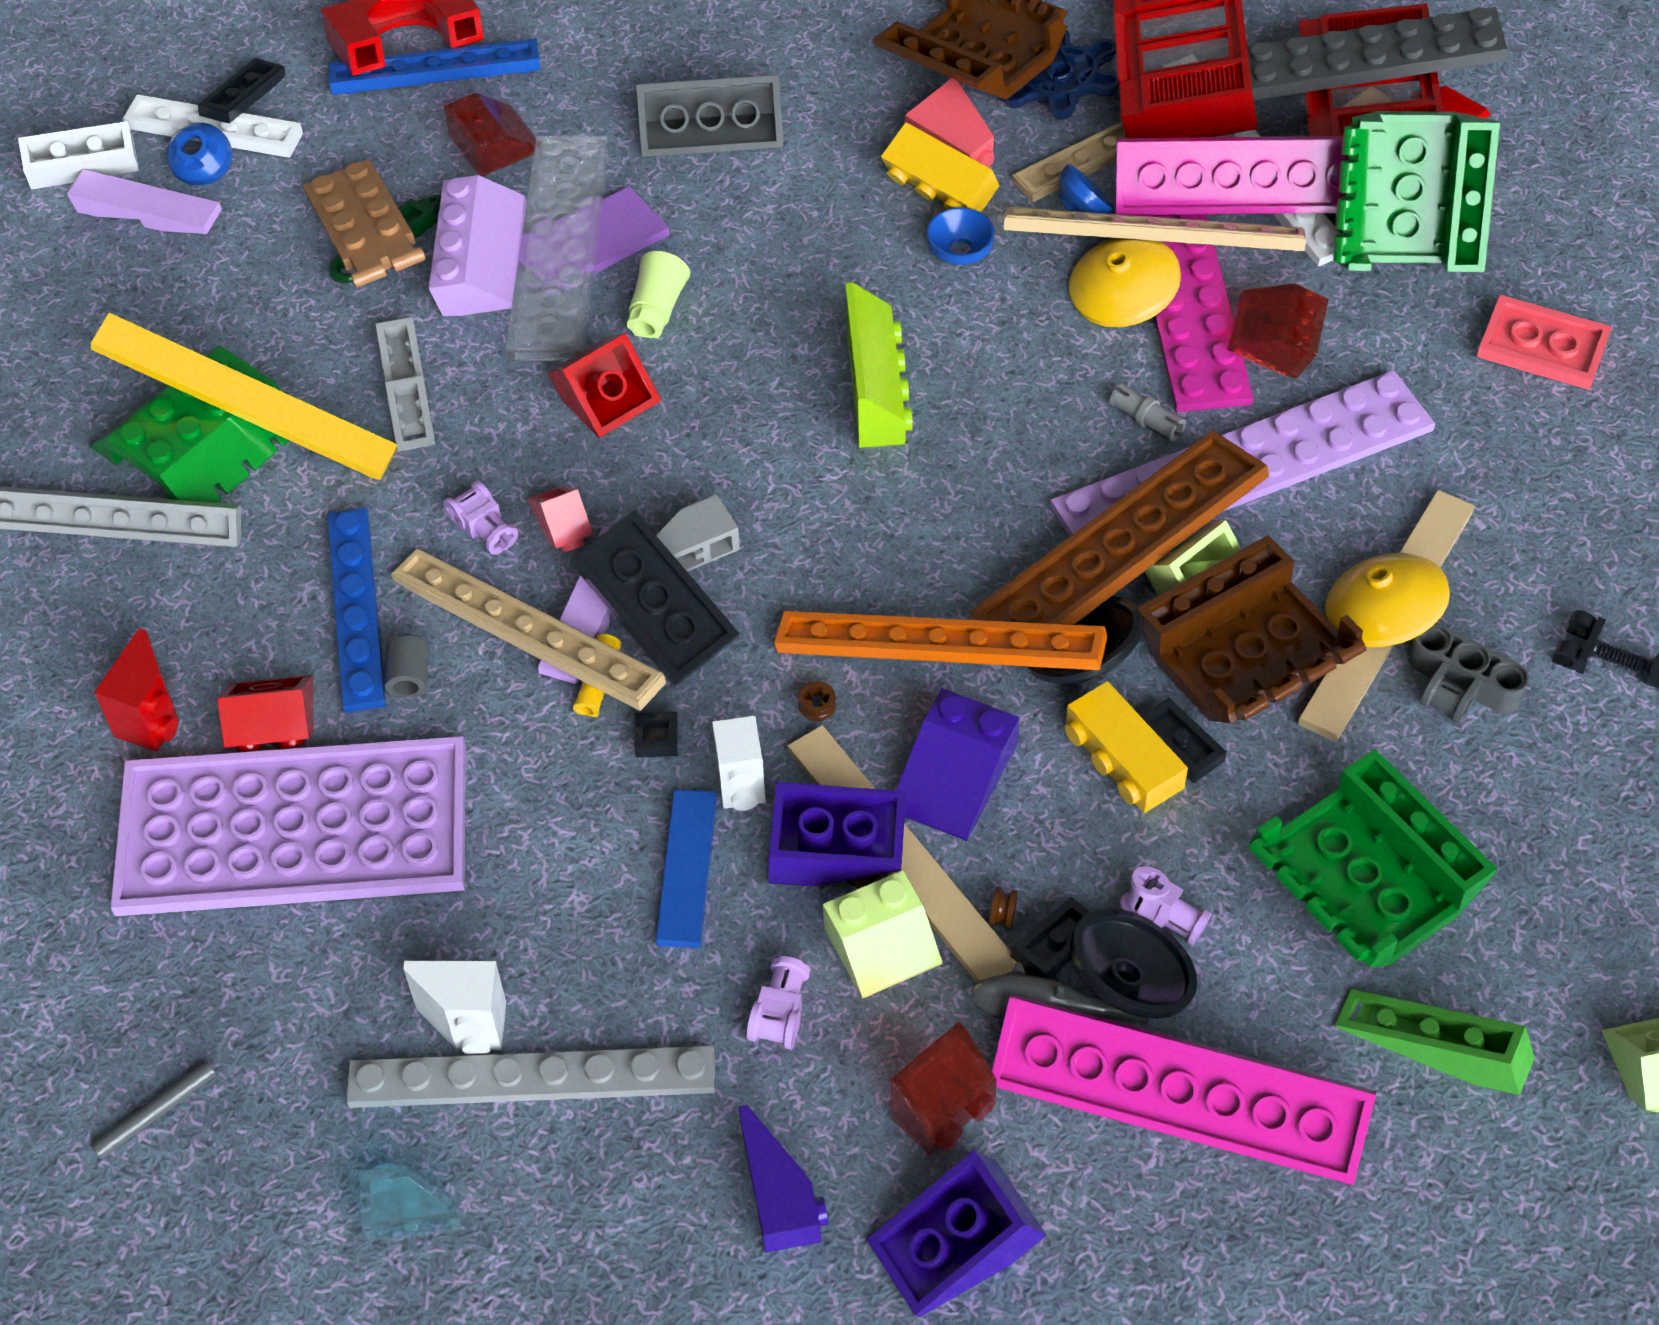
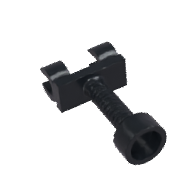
M1582 610L1573 612L1569 621L1570 624L1566 630L1567 633L1588 641L1584 649L1575 642L1569 640L1560 641L1554 652L1553 663L1583 674L1590 658L1597 656V658L1605 659L1611 663H1618L1619 666L1622 664V667L1626 666L1627 669L1630 667V670L1634 669L1635 672H1642L1646 677L1645 684L1659 689V653L1654 658L1646 660L1645 657L1642 659V656L1638 657L1637 654H1630L1629 651H1622L1621 648H1614L1610 644L1606 645V643H1602L1599 640L1606 619L1601 617L1596 619L1592 614Z

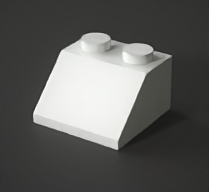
M404 961L403 969L416 1010L456 1050H462L470 1056L487 1055L490 1050L502 1051L506 999L496 961Z

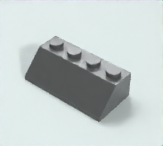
M779 75L636 84L642 157L784 148Z

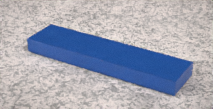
M674 790L656 935L657 946L701 948L717 792Z

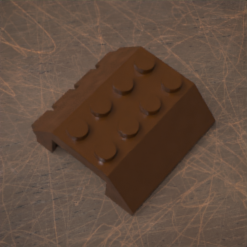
M946 0L947 8L921 29L917 30L896 21L876 36L873 42L875 46L978 90L1007 100L1053 63L1067 29V26L1063 23L1067 11L1051 3L1042 2V0Z
M1269 535L1138 607L1144 620V634L1158 666L1209 721L1231 724L1237 720H1247L1268 708V702L1276 703L1303 688L1302 683L1315 681L1336 669V664H1344L1367 650L1362 639L1363 630L1348 615L1340 618L1339 629H1337L1291 582L1294 560Z

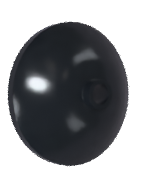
M1111 596L1074 624L1105 626L1107 641L1100 670L1028 667V669L1038 679L1055 684L1080 683L1109 672L1121 664L1133 652L1143 634L1144 620L1139 608L1128 599Z
M1106 908L1086 914L1073 930L1070 939V951L1081 978L1099 998L1112 1007L1133 1016L1159 1019L1181 1013L1194 998L1197 990V974L1190 956L1174 936L1152 920L1127 910Z

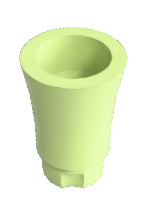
M650 251L641 257L636 288L627 319V328L635 336L659 338L663 332L678 296L690 277V270L683 260L663 251Z

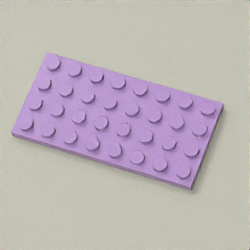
M464 736L125 761L111 909L114 915L126 916L464 891L466 744Z

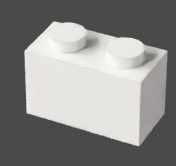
M748 716L713 721L723 808L733 807L739 811L753 809L757 804L766 803L763 761L756 717Z

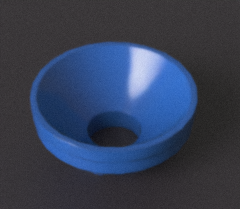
M193 123L181 128L169 141L166 152L167 163L173 175L186 184H210L219 180L228 170L232 161V147L226 135L217 127L208 123ZM193 138L201 140L202 145L197 153L192 155L184 153V145L188 140Z
M1068 163L1059 173L1060 194L1058 196L1070 211L1112 214L1115 211V207L1107 197L1073 165Z
M962 207L950 208L935 215L930 221L927 228V240L930 250L940 260L954 265H967L981 260L990 252L994 242L995 230L990 219L977 210ZM955 242H965L971 246V250L966 254H955L949 248Z

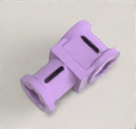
M476 480L471 484V489L454 499L448 497L443 501L448 517L461 531L464 530L472 539L480 536L486 542V549L492 555H498L514 545V542L517 540L518 530L512 524H506L501 519L498 503L493 499L489 490L482 482Z
M1147 866L1138 867L1131 876L1130 882L1132 887L1130 891L1125 893L1119 902V909L1142 915L1152 920L1161 928L1166 926L1187 938V943L1194 946L1212 913L1208 910L1202 912L1181 900L1180 896L1184 889L1171 883L1160 870ZM1153 881L1154 885L1151 890L1147 889L1150 882ZM1139 900L1142 901L1138 911H1135L1136 903Z
M780 956L772 960L770 969L773 975L770 986L761 987L758 1000L753 1004L748 1022L747 1040L755 1042L758 1038L784 1043L785 1049L792 1050L801 1021L802 998L800 990L802 983L808 980L811 970L808 965L799 959Z

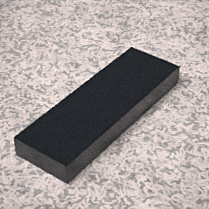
M254 58L198 104L199 116L230 124L285 76V66Z

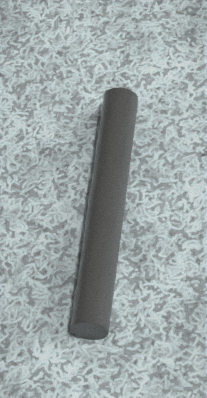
M205 1061L91 1144V1148L102 1160L217 1076L215 1071Z

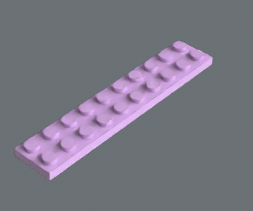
M1395 370L1223 434V437L1265 463L1269 472L1267 479L1226 510L1434 430L1435 422ZM1186 449L1053 498L1050 501V508L1070 537Z

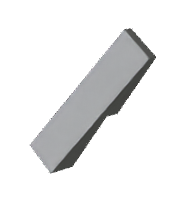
M413 317L375 323L397 452L436 445ZM425 433L422 438L406 440L404 436Z

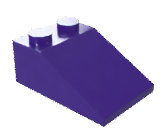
M941 688L923 721L896 791H906L905 817L968 841L1018 744L1020 717Z
M776 782L769 849V884L813 887L901 871L906 791Z
M973 1150L866 1240L914 1315L921 1317L1012 1265L1047 1234L998 1163Z

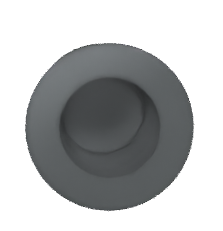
M401 634L389 641L387 645L385 690L392 697L423 696L426 693L429 646L426 641L414 634Z

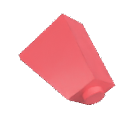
M953 78L948 80L905 115V122L986 167L989 168L993 163L994 135L957 80Z

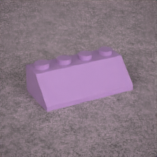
M479 175L443 180L429 281V290L442 316H463L515 308L527 201L524 195Z

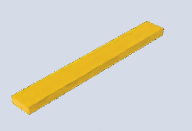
M108 313L91 342V350L371 478L381 480L396 452L397 444L111 313Z

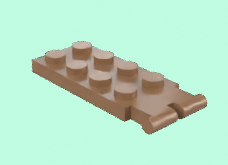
M370 159L351 163L342 170L329 175L318 176L313 181L303 185L316 215L346 270L355 269L356 272L350 275L356 288L387 276L385 270L393 267L394 271L397 272L426 260L420 246L414 249L411 246L416 244L413 233Z

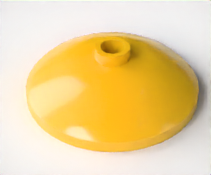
M1112 238L1089 250L1077 262L1069 280L1070 298L1077 311L1094 324L1105 327L1136 325L1156 316L1173 300L1180 286V266L1174 252L1161 241Z
M1407 553L1383 554L1354 565L1334 583L1326 598L1325 613L1327 619L1337 629H1339L1340 618L1348 615L1363 630L1362 639L1366 647L1391 646L1411 640L1431 628L1440 619L1448 606L1450 588L1442 569L1431 560Z

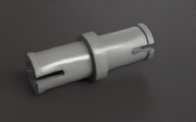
M1123 383L1117 386L1118 390L1122 391V393L1116 389L1112 392L1110 405L1135 418L1137 425L1143 428L1147 425L1173 442L1178 439L1174 432L1180 436L1184 432L1186 420L1161 407L1157 399L1153 397L1146 398Z

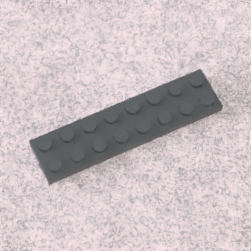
M1480 7L1472 11L1454 14L1442 13L1435 17L1416 20L1405 19L1397 23L1378 26L1367 25L1359 29L1330 31L1321 35L1298 36L1284 41L1260 42L1247 46L1254 100L1508 61V48L1496 7ZM1229 48L1206 53L1207 60L1230 56Z

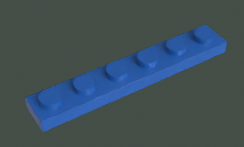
M537 38L384 56L386 67L352 76L343 62L329 63V84L332 95L537 71L541 70Z
M366 507L327 513L344 713L386 707L368 510Z

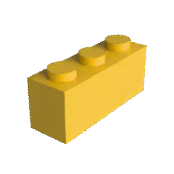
M905 122L881 156L888 169L886 174L893 181L900 185L909 182L916 186L915 191L924 199L933 201L934 198H937L944 202L943 206L946 209L962 207L982 212L1000 187L992 169Z
M1108 681L1067 705L1065 731L1068 738L1075 746L1083 745L1091 754L1094 767L1101 775L1109 774L1117 783L1121 797L1127 804L1133 805L1135 803L1143 813H1146L1185 788L1188 767Z

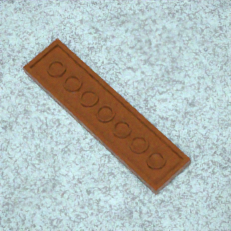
M1212 430L968 612L970 620L1076 624L1269 477L1267 465Z

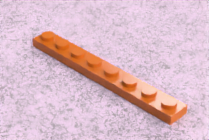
M784 611L774 644L778 653L1100 670L1107 633L1105 626Z

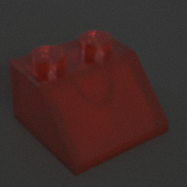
M478 93L444 105L449 135L479 176L483 177L544 151V148L510 105Z
M1295 283L1243 290L1239 297L1227 350L1284 376L1298 378L1317 355L1329 299Z
M957 1022L891 1079V1119L929 1156L939 1147L943 1150L952 1147L963 1133L961 1128L972 1118L977 1121L982 1120L992 1111L996 1104L997 1079L967 1029L960 1022Z

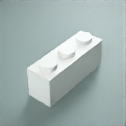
M128 121L18 138L23 171L31 189L74 183L83 169L109 176L139 171L134 139Z

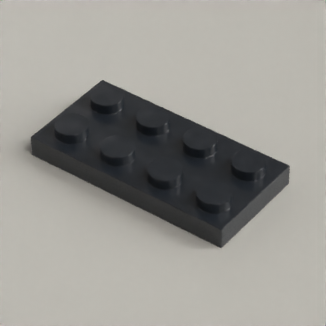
M635 510L571 558V565L675 687L739 637L740 633Z

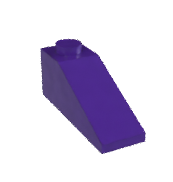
M748 1105L739 1106L740 1125L765 1253L821 1242L820 1227L828 1225L824 1198L814 1197L811 1180Z

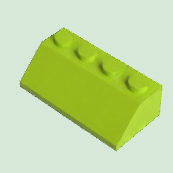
M853 282L845 283L847 341L859 448L906 444V431L913 430L911 407L904 408L903 401H909L908 379L900 378V372H905L904 349L896 348V344H902L900 321H893L891 305Z

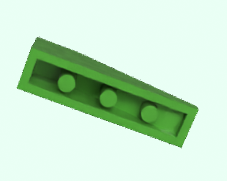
M1355 989L1350 990L1335 1024L1341 1030L1473 1085L1516 1095L1521 1094L1535 1058L1526 1026ZM1357 1003H1362L1356 1020L1351 1021L1350 1019Z

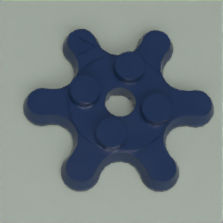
M1066 30L1053 63L1010 98L1003 100L1010 108H1019L1029 102L1038 100L1048 102L1053 116L1056 119L1064 120L1073 115L1075 105L1079 102V97L1083 95L1096 94L1103 97L1115 95L1119 88L1118 75L1113 72L1102 71L1099 68L1114 59L1116 55L1115 41L1100 39L1091 45L1079 47L1070 43V33Z

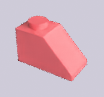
M562 485L527 498L551 547L556 549L561 547L563 552H567L585 545L584 538L594 535L578 489Z

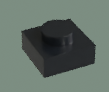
M677 712L635 713L634 749L636 758L678 756Z

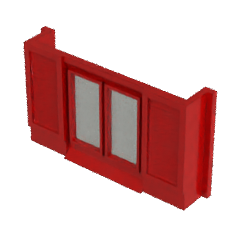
M1113 0L1121 118L1126 138L1216 137L1258 129L1242 0Z
M1428 3L1320 15V18L1299 20V36L1309 37L1326 34L1330 31L1359 29L1367 25L1378 26L1397 23L1405 19L1430 17ZM1438 72L1305 92L1309 136H1343V127L1352 125V117L1376 111L1444 112Z

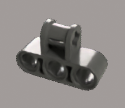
M1437 623L1413 639L1409 654L1410 663L1418 672L1432 678L1422 696L1421 705L1425 707L1432 705L1453 716V721L1458 724L1464 719L1475 701L1501 713H1510L1520 707L1529 681V675L1526 669L1519 663Z

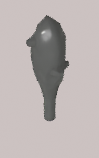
M1018 962L1015 963L1011 972L973 983L972 1001L986 1014L1001 1020L1005 1018L1009 997L1015 994L1101 1018L1148 1023L1149 1018L1124 1013L1107 1004L1101 998L1081 992L1059 980L1025 974L1022 963Z

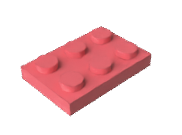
M1500 294L1479 346L1477 357L1590 390L1612 326Z

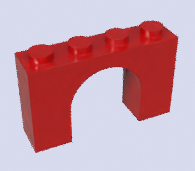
M351 0L321 8L327 41L352 76L386 67L380 35L397 27L420 25L433 28L441 34L451 48L484 40L480 11L473 0Z

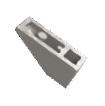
M717 494L704 500L695 501L690 506L681 509L656 535L687 572L740 550L738 526Z

